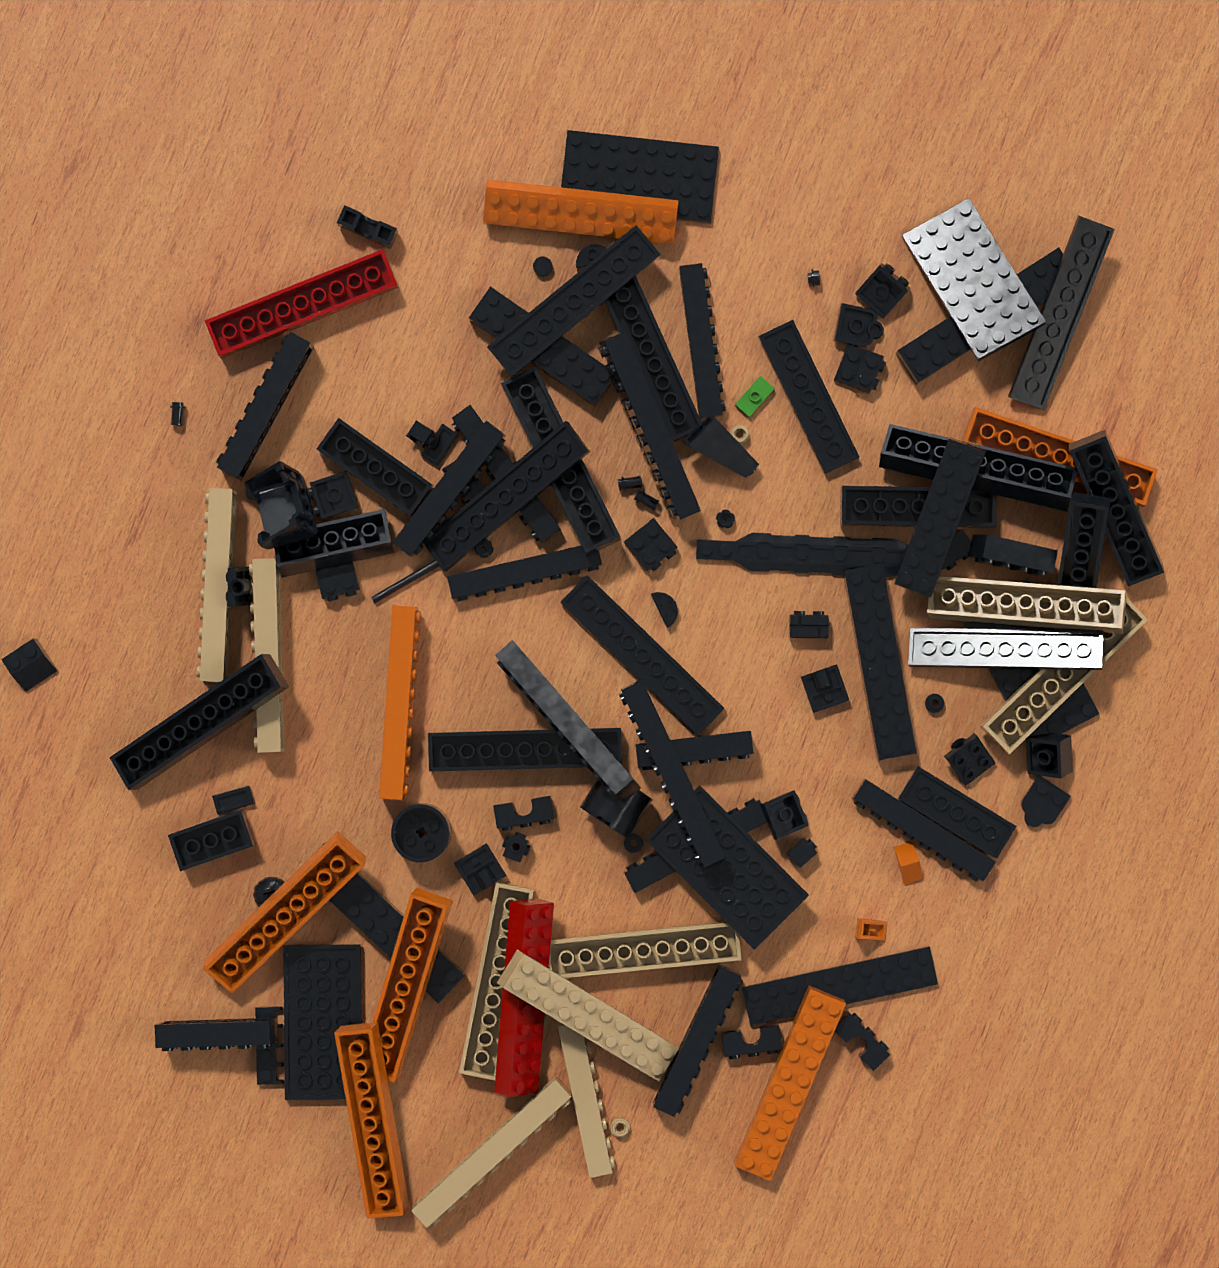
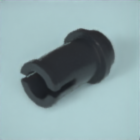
M172 402V406H170L172 408L171 425L183 426L184 403Z
M622 476L621 479H618L619 490L625 492L626 489L642 488L641 476L623 478Z
M639 490L634 498L637 504L641 503L652 511L655 510L660 501L646 494L645 490Z

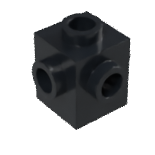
M516 832L515 835L506 836L502 845L505 848L502 856L520 863L523 855L527 856L531 847L528 845L529 840L526 839V835ZM514 843H518L520 845V848L518 850L513 848Z

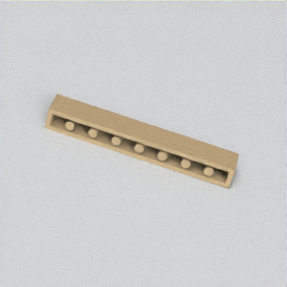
M558 1024L589 1178L612 1174V1168H615L613 1156L609 1157L608 1149H611L609 1137L605 1138L604 1130H607L605 1118L601 1119L600 1111H603L601 1099L597 1100L596 1092H599L597 1080L593 1081L592 1073H595L594 1063L589 1062L588 1055L591 1054L590 1044L585 1043V1038L581 1034L564 1024Z

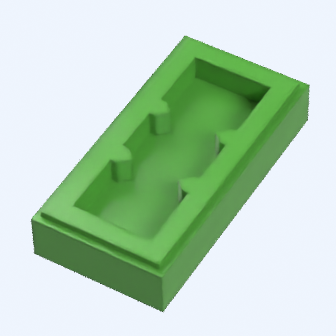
M760 376L738 400L735 406L750 417L775 388Z

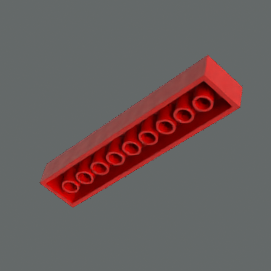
M382 249L204 321L217 354L222 359L399 287L385 252Z
M541 899L510 901L505 969L517 949L549 968L554 912L553 902ZM504 988L502 993L494 1092L508 1097L536 1094L539 1088L545 1013Z

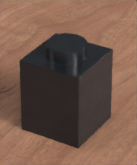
M803 838L787 854L801 868L817 854L815 850L817 846L810 838L808 840Z

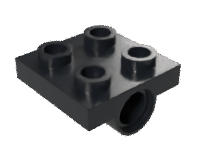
M249 566L228 568L226 573V581L228 583V591L226 592L227 607L250 605L252 585Z
M837 664L800 677L813 713L849 701Z
M975 733L967 739L959 738L955 740L951 745L952 750L944 756L965 786L996 763Z
M487 843L454 862L473 896L507 876Z

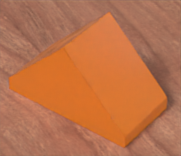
M913 842L895 846L894 850L903 883L907 884L923 879L920 861Z
M857 918L855 937L857 939L885 941L887 921Z

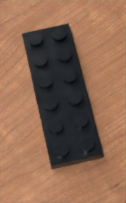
M919 766L916 767L898 797L905 804L995 859L998 858L1017 827Z

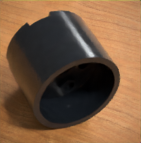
M596 780L580 808L628 838L653 799L638 790L625 803L620 799L616 801L605 787Z
M418 803L403 809L396 816L391 828V838L395 849L402 857L413 862H428L438 857L449 845L452 835L451 824L446 814L437 806L428 803ZM424 827L427 835L420 837V833H417V830Z

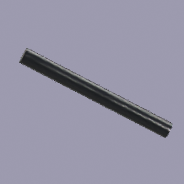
M436 560L428 563L372 596L373 602H379L439 567V564Z

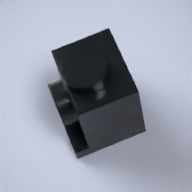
M417 420L406 435L407 438L422 448L427 446L432 450L437 446L441 438L437 433Z

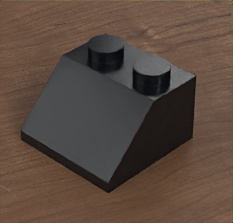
M35 638L1 659L11 676L25 692L58 671L38 639Z
M1050 733L1028 736L1026 738L1028 774L1062 779L1073 772L1071 735Z

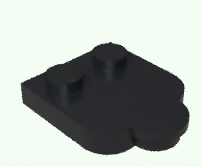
M845 303L840 304L833 341L866 347L873 340L879 339L883 335L884 328L877 321L875 311Z
M1038 775L1021 800V808L1025 812L1024 820L1026 824L1031 827H1038L1042 823L1052 824L1071 796Z

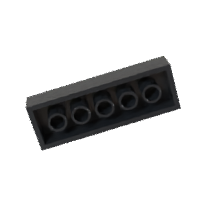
M340 418L336 420L316 448L320 453L410 517L414 515L434 487L433 484Z
M1072 492L1057 585L1097 588L1111 498Z
M385 509L316 524L318 533L311 538L274 548L277 567L282 578L394 553L389 521Z
M751 731L671 740L682 766L692 765V761L699 760V764L711 763V759L718 758L719 762L729 761L731 756H737V759L750 758L749 754H754ZM646 743L635 744L638 767H642V771L653 770L652 764L655 762L653 757L649 759L644 747L647 746Z
M277 1017L163 1021L154 1025L155 1048H162V1051H173V1049H178V1047H180L181 1051H189L199 1047V1050H211V1048L218 1046L219 1050L230 1049V1047L237 1046V1049H248L254 1045L257 1048H268V1046H273V1043L278 1041Z

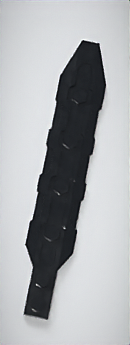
M750 533L737 541L697 540L696 559L735 561L749 571L832 573L833 575H843L844 570L882 564L884 576L893 577L898 575L909 545L888 538L851 539L842 536L828 538L810 537L809 535L782 536L771 535V533Z

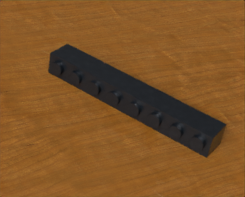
M702 263L679 266L698 414L700 419H705L709 414L713 417H722V412L726 411L724 400L720 399V393L723 392L722 381H718L717 374H720V364L715 362V355H718L717 343L713 344L712 336H715L714 324L710 325V317H713L712 306H708L707 298H710L709 286L705 287L704 280L708 279L707 269L703 268Z
M469 405L452 417L454 422L451 425L457 433H463L465 436L463 441L468 445L484 423L473 407ZM502 447L495 449L492 453L494 457L488 465L485 463L488 468L485 471L491 480L497 479L513 465V462ZM535 497L519 511L521 513V516H519L520 520L525 526L529 524L533 530L530 533L536 541L540 540L543 543L561 530L538 497Z
M486 420L392 543L410 557H413L414 554L418 556L424 548L422 546L426 539L429 541L435 534L434 528L438 524L441 526L446 520L447 516L445 514L448 510H453L459 503L458 497L461 494L465 495L471 487L469 483L472 479L476 480L480 476L482 466L485 463L488 465L494 457L492 453L495 449H500L504 445L506 435Z
M576 546L447 576L452 599H457V602L468 600V596L475 595L476 598L486 596V592L494 590V593L506 591L505 587L513 586V589L524 587V583L531 582L532 585L543 583L542 579L550 577V580L562 578L561 575L569 573V576L578 575L580 570L587 569L588 572L599 570L602 562L599 551L586 557L582 547Z
M867 779L862 781L852 797L856 800L854 802L855 805L863 810L867 807L872 811L870 813L872 816L879 820L881 817L888 821L886 825L894 830L900 828L904 831L903 835L910 840L917 839L920 841L919 846L927 851L930 848L937 852L935 856L943 861L946 859L953 862L951 866L960 872L962 869L969 872L968 877L976 882L979 879L984 881L996 863Z
M752 798L744 803L745 807L738 810L736 807L727 812L747 833L767 822L760 805L762 803L759 799L755 801ZM651 853L643 857L644 861L637 865L634 862L626 867L627 871L624 874L634 893H637L674 873L676 870L659 853L655 856Z

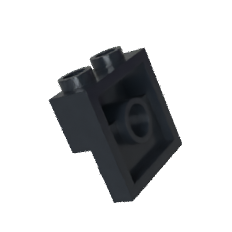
M881 263L855 293L883 319L910 289L908 280L903 276L897 277L894 274L895 269L888 263L885 265Z
M847 344L834 380L870 393L872 389L876 390L879 379H876L878 371L882 372L886 363L883 361L884 356Z
M346 471L310 482L311 487L307 488L310 498H315L317 504L313 506L316 517L321 516V520L358 508Z
M654 518L624 541L647 572L650 569L653 572L662 565L660 562L664 558L668 560L677 553L675 550L678 548Z
M354 562L315 570L322 599H327V602L338 600V596L343 594L346 597L357 595L356 591L361 590Z
M795 790L760 804L774 840L809 826L807 816L802 810L800 799Z

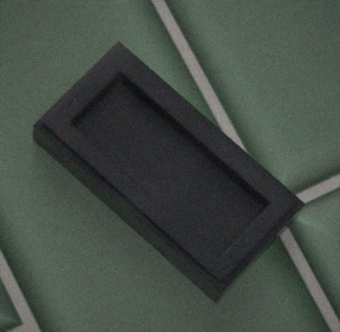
M441 424L436 432L441 437L437 446L433 450L426 447L421 455L436 466L439 465L458 436V433L444 424Z
M250 786L212 796L217 814L255 804Z

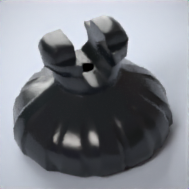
M270 876L259 881L253 893L256 905L260 907L270 897L269 894H273L285 881L281 878Z

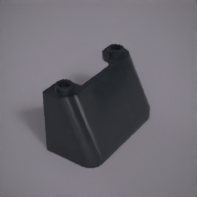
M279 461L244 482L246 496L249 500L258 503L264 531L258 533L257 541L262 548L269 550L311 538L318 533L306 483L299 471Z

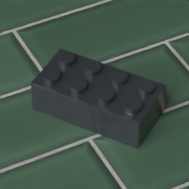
M974 534L968 557L974 558L976 563H988L994 567H1006L1012 571H1023L1030 575L1046 576V573H1054L1058 550L988 534Z
M244 809L168 835L180 871L256 845Z

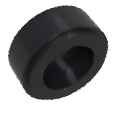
M544 256L538 257L533 263L534 272L539 276L550 274L552 271L551 260Z

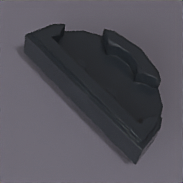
M598 244L584 247L578 253L576 269L587 266L604 252L606 248Z
M652 593L651 596L668 628L677 618V604L666 593Z

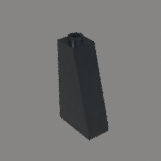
M710 414L682 441L693 450L745 478L752 475L759 465L727 429Z

